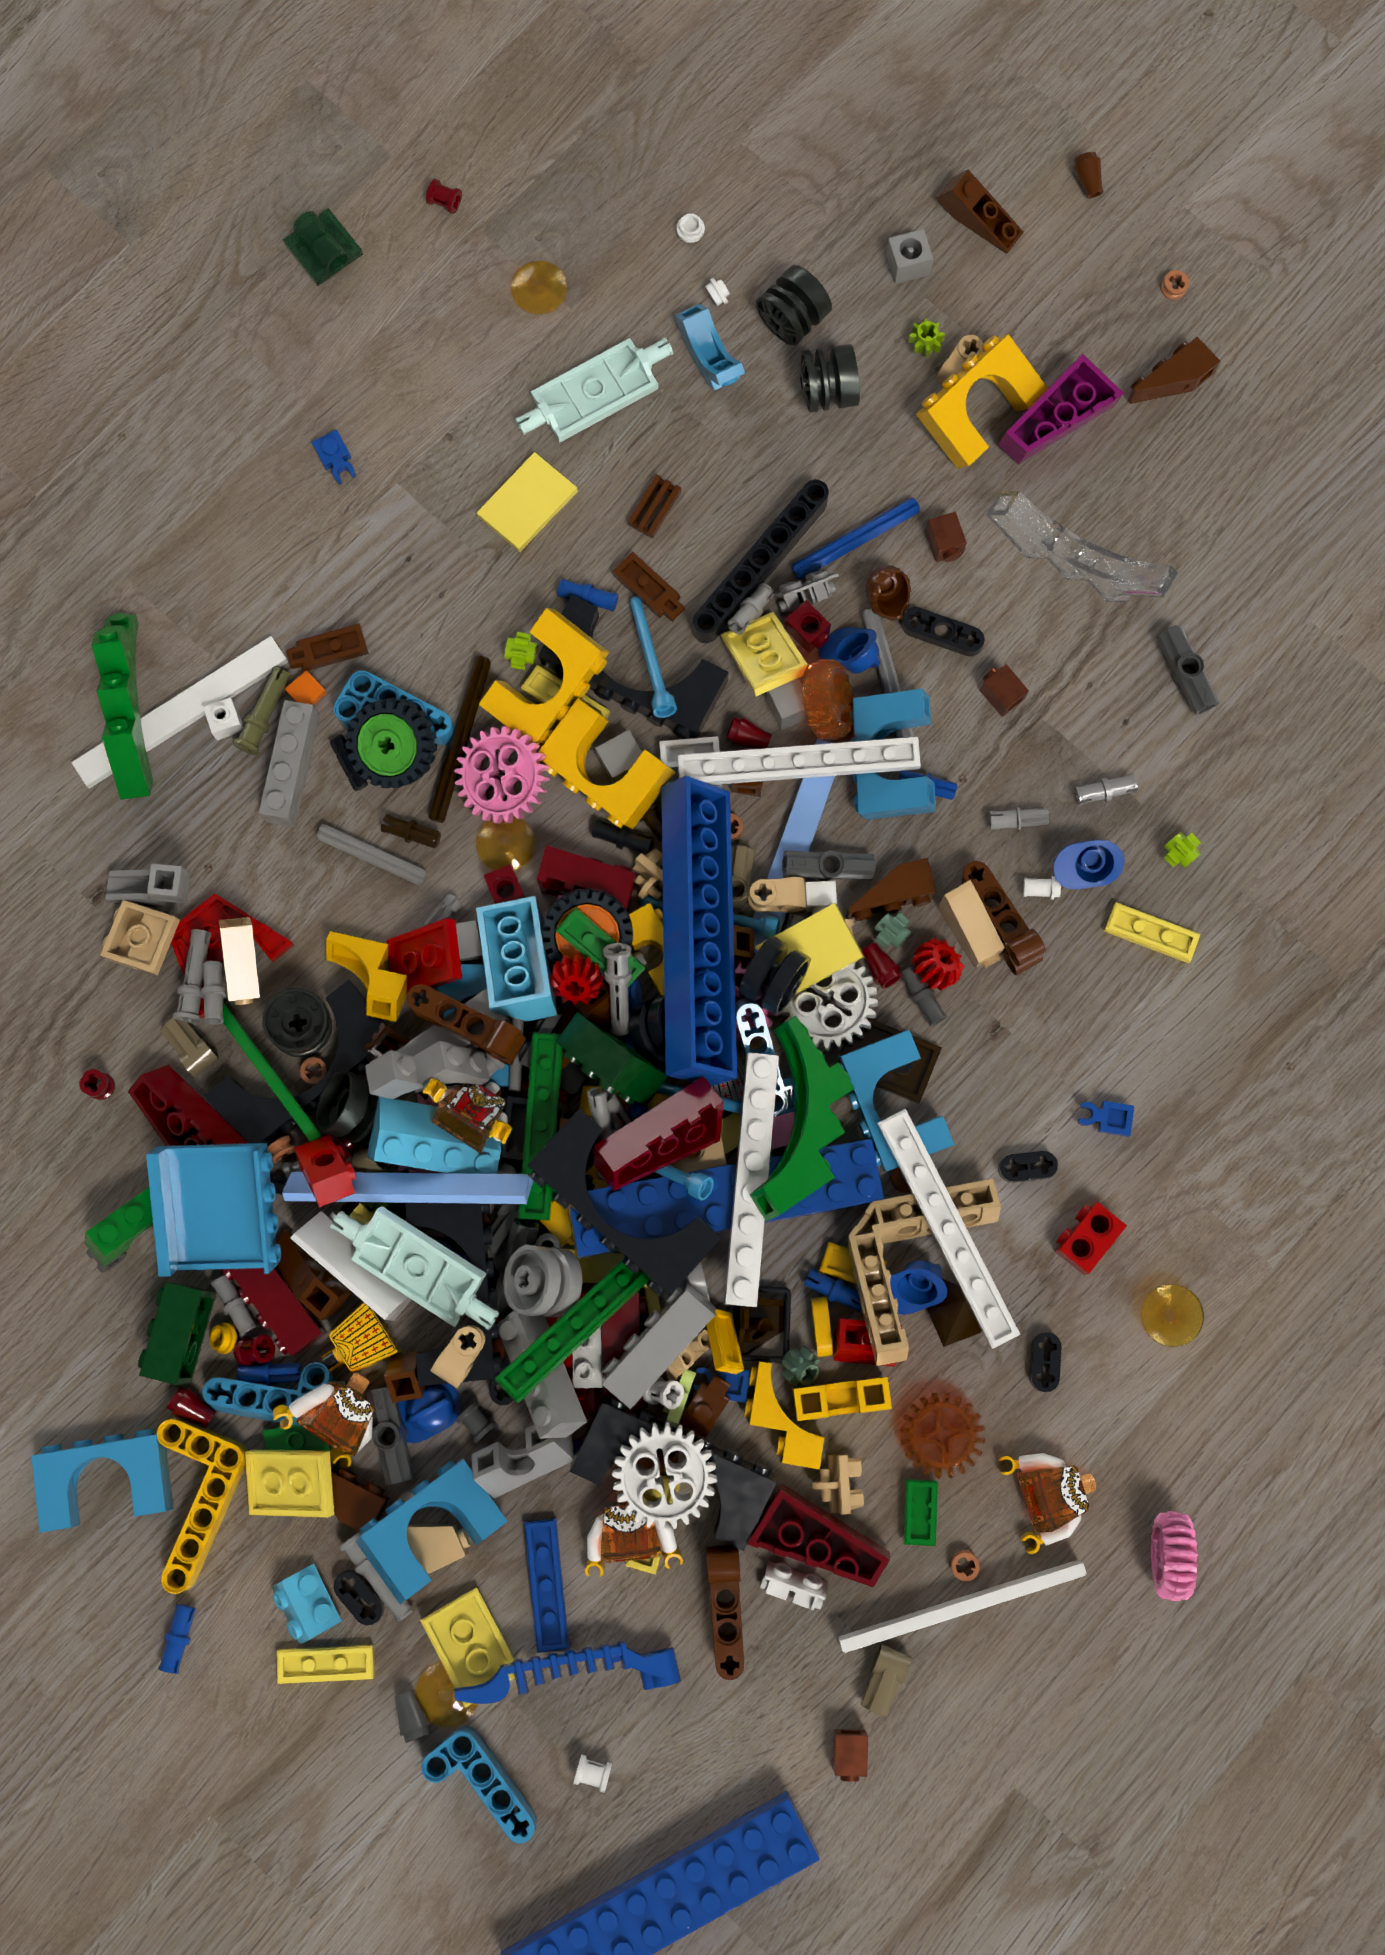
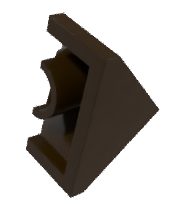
M942 1279L947 1287V1297L943 1302L926 1309L941 1343L945 1347L977 1335L982 1330L960 1286Z
M758 1298L757 1307L740 1306L739 1347L741 1355L750 1354L784 1331L785 1300Z

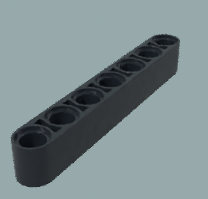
M817 479L810 480L802 487L693 617V634L697 641L710 643L727 627L728 621L740 609L741 602L745 598H749L759 584L766 581L825 511L829 489L823 481ZM817 494L822 499L813 501L808 496ZM794 515H799L804 520L794 522L790 518ZM780 536L783 537L786 541L784 543L778 544L775 543L772 539L774 537ZM756 558H764L768 563L758 565L754 560ZM739 579H745L750 584L740 587L735 582ZM726 600L732 605L729 608H720L717 603ZM703 622H709L713 627L710 630H702L699 628V625Z

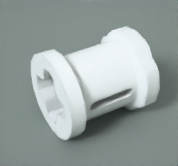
M659 1377L643 1395V1399L652 1405L661 1403L667 1409H675L679 1407L684 1398V1389L678 1381L669 1380L666 1382L663 1378Z
M581 1754L573 1784L579 1785L581 1782L598 1787L600 1792L605 1793L612 1763L607 1762L604 1765L587 1760L585 1755Z

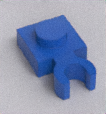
M337 430L311 442L325 470L333 468L332 474L337 484H343L340 478V473L343 471H348L352 478L356 477L352 464L347 462V460L351 459V455Z
M1103 1101L1101 1109H1098L1091 1102L1080 1104L1079 1108L1088 1109L1091 1117L1089 1119H1078L1077 1123L1079 1125L1089 1126L1093 1123H1099L1098 1132L1125 1137L1131 1136L1134 1113L1133 1105Z
M697 1368V1373H704L708 1377L707 1383L710 1384L715 1374L708 1368ZM744 1370L738 1374L718 1372V1376L731 1383L730 1388L725 1394L730 1397V1400L746 1403L751 1371ZM694 1385V1389L698 1391L701 1385Z

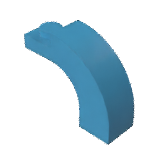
M698 304L674 315L692 359L705 381L714 391L735 383L740 379L739 376L745 374L742 363L733 358L722 344L707 307Z

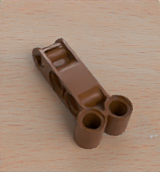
M973 861L967 864L963 870L962 884L969 881L971 876L976 878L972 879L971 882L1005 947L1003 957L1011 972L1017 976L1042 962V953L1046 952V948L1041 937L1033 928H1028L989 867L980 861ZM989 898L995 899L999 902V906L994 908L988 907L984 901ZM1010 923L1016 930L1005 932L1001 929L1000 925Z
M415 985L407 993V1004L417 1016L487 1051L493 1058L509 1066H512L526 1040V1037L521 1034L522 1031L512 1024L501 1019L496 1021L427 985ZM426 997L429 1000L427 1004L421 1003L419 1005L417 1003L419 999L424 1000ZM447 1010H457V1015L453 1020L443 1021V1015ZM478 1022L484 1023L485 1027L482 1033L478 1035L470 1034L473 1024Z
M731 1545L706 1547L708 1584H710L715 1667L720 1677L725 1680H734L741 1676L744 1671L739 1582H741L738 1548ZM722 1590H729L734 1594V1598L727 1603L719 1601L716 1596ZM729 1622L734 1624L736 1627L735 1632L730 1635L721 1633L719 1627L723 1623ZM727 1656H733V1666H727Z

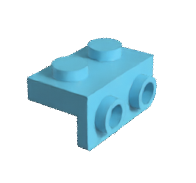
M314 1564L272 1586L274 1590L273 1600L278 1609L284 1611L289 1621L287 1622V1628L293 1639H297L300 1644L342 1622Z

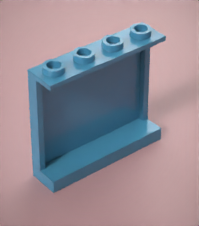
M267 1143L157 1146L146 1154L159 1277L172 1276L177 1270L264 1268V1274H269L281 1260V1247L279 1244H276L275 1233L278 1230V1216L273 1214L272 1203L275 1200L276 1191L275 1185L270 1181L273 1158L272 1154L268 1152Z

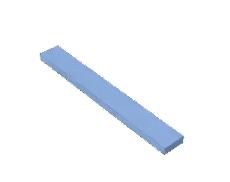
M817 738L815 745L830 744L831 742ZM835 776L803 778L767 879L784 878L782 860L785 851L809 852ZM764 891L760 897L761 901H766L767 896H764ZM755 911L753 918L761 919V917H767V915L780 917L779 934L787 913H760ZM755 930L754 956L757 953L755 946L767 940Z
M291 1172L282 1192L284 1200L316 1202L303 1173ZM355 1172L356 1179L351 1181L355 1194L335 1202L527 1204L533 1180L528 1174Z

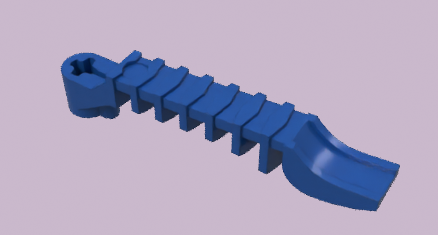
M619 1641L618 1644L611 1646L607 1643L602 1644L600 1648L585 1647L582 1651L577 1652L575 1650H568L565 1654L551 1653L547 1657L540 1658V1656H534L524 1661L517 1659L510 1664L500 1665L495 1675L485 1683L454 1688L456 1700L466 1703H496L504 1699L509 1692L510 1680L508 1674L514 1673L518 1694L523 1695L529 1693L525 1671L532 1670L535 1686L545 1684L542 1668L549 1667L552 1680L562 1678L560 1665L567 1664L569 1676L580 1674L578 1662L585 1661L587 1674L598 1671L595 1661L598 1658H602L605 1671L615 1669L614 1663L621 1661L622 1669L633 1668L639 1670L644 1690L678 1683L681 1681L673 1647L641 1655L626 1647L624 1641Z

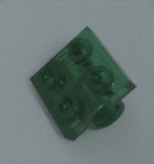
M329 208L319 215L314 211L302 214L294 223V232L283 239L286 248L317 286L363 255L359 245Z

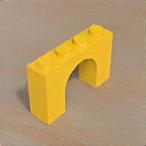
M1009 334L998 338L994 335L982 345L984 350L977 356L974 354L961 365L964 369L957 375L954 373L941 384L943 389L937 394L932 393L921 403L923 408L916 413L917 417L956 468L970 466L989 448L970 422L966 411L967 394L975 381L986 379L994 383L1016 412L1029 409L1048 390V387Z
M550 608L544 610L530 630V633L550 648L561 661L563 682L558 693L551 700L543 704H536L524 697L506 681L495 680L479 703L481 707L506 727L510 728L511 731L514 729L522 731L521 737L525 734L532 737L530 744L533 742L540 744L539 748L543 746L576 699H581L590 688L588 682L594 674L598 675L607 664L606 657L610 653L557 610Z
M577 698L538 753L546 754L542 761L544 765L549 766V769L546 770L549 774L555 777L558 773L564 777L563 785L576 794L580 790L587 795L584 801L597 811L601 808L605 809L610 813L607 819L617 827L622 828L625 825L634 829L661 793L662 787L667 785L676 772L653 754L644 750L621 780L606 786L593 784L586 772V755L609 721Z

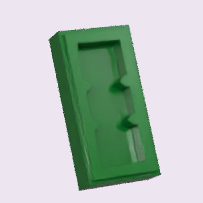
M291 1425L288 1429L279 1427L263 1430L265 1450H331L329 1444L302 1426Z
M905 1479L904 1545L936 1546L938 1481Z

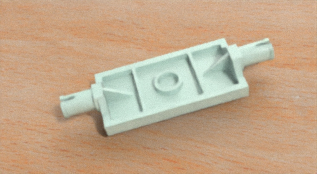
M664 337L643 350V348L635 347L629 338L531 391V397L536 403L537 408L515 418L519 430L521 429V433L526 435V433L546 424L550 426L560 443L658 390V382L651 372L652 365L673 355L670 343L666 344L668 340Z
M383 1206L376 1210L371 1221L365 1225L357 1222L343 1211H340L333 1220L335 1223H332L330 1228L335 1229L353 1241L352 1245L356 1248L351 1259L353 1262L453 1327H457L465 1315L484 1326L487 1330L495 1323V1317H498L499 1312L476 1299V1292L486 1276L485 1272Z

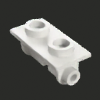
M602 1326L573 1352L574 1388H603Z
M768 1561L760 1588L765 1590V1594L783 1600L787 1599L789 1591H793L795 1594L792 1603L813 1611L814 1608L821 1609L823 1600L826 1599L828 1582L815 1574H804L793 1570L787 1564Z

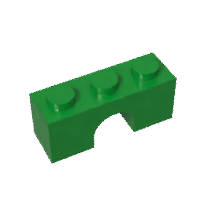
M148 1187L85 1232V1245L104 1267L130 1249V1244L137 1236L148 1228L153 1227L150 1188Z

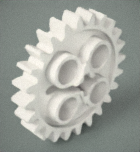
M855 962L829 976L832 979L829 986L820 987L817 984L810 986V988L826 1000L833 997L835 1005L852 1012L851 1016L845 1015L833 1004L829 1003L825 1007L821 997L807 992L805 989L794 995L788 1006L782 1011V1016H790L784 1023L797 1016L799 1021L806 1026L815 1046L818 1047L820 1042L824 1043L826 1051H829L831 1043H835L838 1050H841L843 1040H846L852 1046V1036L854 1034L861 1039L863 1038L861 1027L871 1029V1024L867 1018H876V1012L870 1009L871 1007L878 1006V1000L870 998L877 994L875 987H868L873 982L872 977L862 978L866 972L865 967L863 966L855 970ZM853 991L858 994V997L851 1003L844 1002L841 998L845 992ZM805 1001H812L816 1004L815 1009L811 1012L801 1011L800 1006ZM831 1016H837L842 1019L841 1024L835 1028L825 1025L826 1020Z
M666 1422L664 1431H659L656 1423H653L652 1433L650 1434L642 1427L640 1428V1439L633 1435L629 1436L631 1447L621 1445L620 1451L625 1457H615L614 1463L622 1467L614 1469L612 1472L613 1477L621 1479L613 1484V1490H623L618 1495L617 1501L618 1503L628 1501L625 1513L627 1514L635 1510L636 1522L641 1520L643 1516L646 1517L648 1528H650L655 1520L659 1522L660 1530L664 1529L666 1521H670L673 1529H676L677 1520L680 1518L688 1525V1514L692 1513L694 1516L700 1517L698 1505L708 1508L709 1501L704 1495L714 1496L715 1494L714 1488L708 1484L716 1483L717 1476L708 1472L716 1469V1463L706 1462L712 1456V1451H701L704 1446V1440L700 1439L694 1443L693 1430L686 1436L682 1435V1425H679L676 1431L672 1432L669 1422ZM658 1448L663 1451L667 1475H669V1488L673 1499L671 1504L667 1503L663 1478L660 1477V1462L656 1452ZM673 1451H681L685 1454L686 1459L681 1463H673L669 1460L668 1456ZM642 1457H648L654 1461V1466L649 1470H643L637 1465V1461ZM681 1482H686L693 1489L690 1493L681 1495L675 1490V1486ZM648 1489H656L660 1492L661 1497L656 1501H649L643 1494Z

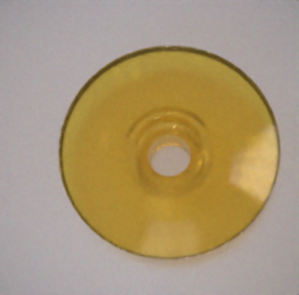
M529 262L520 267L512 278L511 293L513 299L526 312L532 314L552 312L563 303L566 297V277L556 265L550 262ZM535 281H543L540 285L534 284Z
M514 815L513 823H506L503 819L501 824L494 823L492 818L490 821L485 822L478 832L476 838L477 853L481 861L492 870H497L511 864L514 871H517L531 860L535 851V836L528 823L517 819ZM504 836L510 838V842L507 845L499 843V840Z
M1166 1284L1155 1288L1146 1296L1141 1307V1321L1144 1330L1155 1342L1167 1347H1180L1192 1342L1198 1336L1203 1326L1204 1312L1199 1299L1191 1290L1181 1285ZM1167 1310H1171L1175 1314L1172 1322L1165 1319V1312Z
M441 1661L430 1666L418 1681L416 1699L429 1722L440 1727L458 1726L467 1721L477 1708L478 1704L476 1703L465 1708L462 1701L456 1700L454 1686ZM443 1690H449L452 1693L450 1701L442 1700L441 1692Z

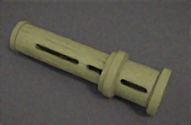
M278 667L273 668L272 674L252 715L245 717L243 721L245 726L239 738H235L233 742L234 746L246 753L258 754L259 749L257 747L264 733H268L270 729L268 721L288 679L291 677L285 670H282V673H280V668Z

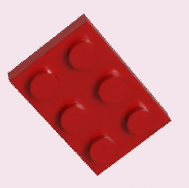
M445 918L386 940L388 944L389 971L407 975V993L415 985L423 984L436 988L462 979L455 919Z

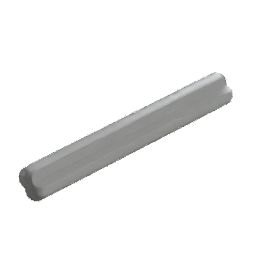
M322 824L317 831L316 837L318 840L418 886L422 885L427 873L424 869L330 826Z

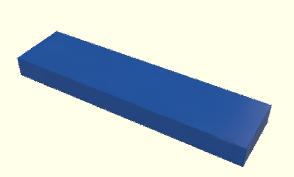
M557 1519L526 1521L524 1525L537 1653L569 1649Z

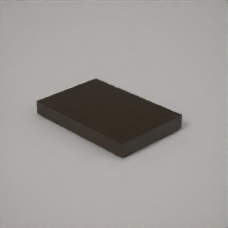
M867 1018L871 1024V1029L861 1027L863 1038L861 1039L854 1034L852 1036L853 1045H849L846 1041L841 1055L903 1031ZM912 1036L921 1059L888 1071L879 1079L875 1087L920 1104L942 1047Z

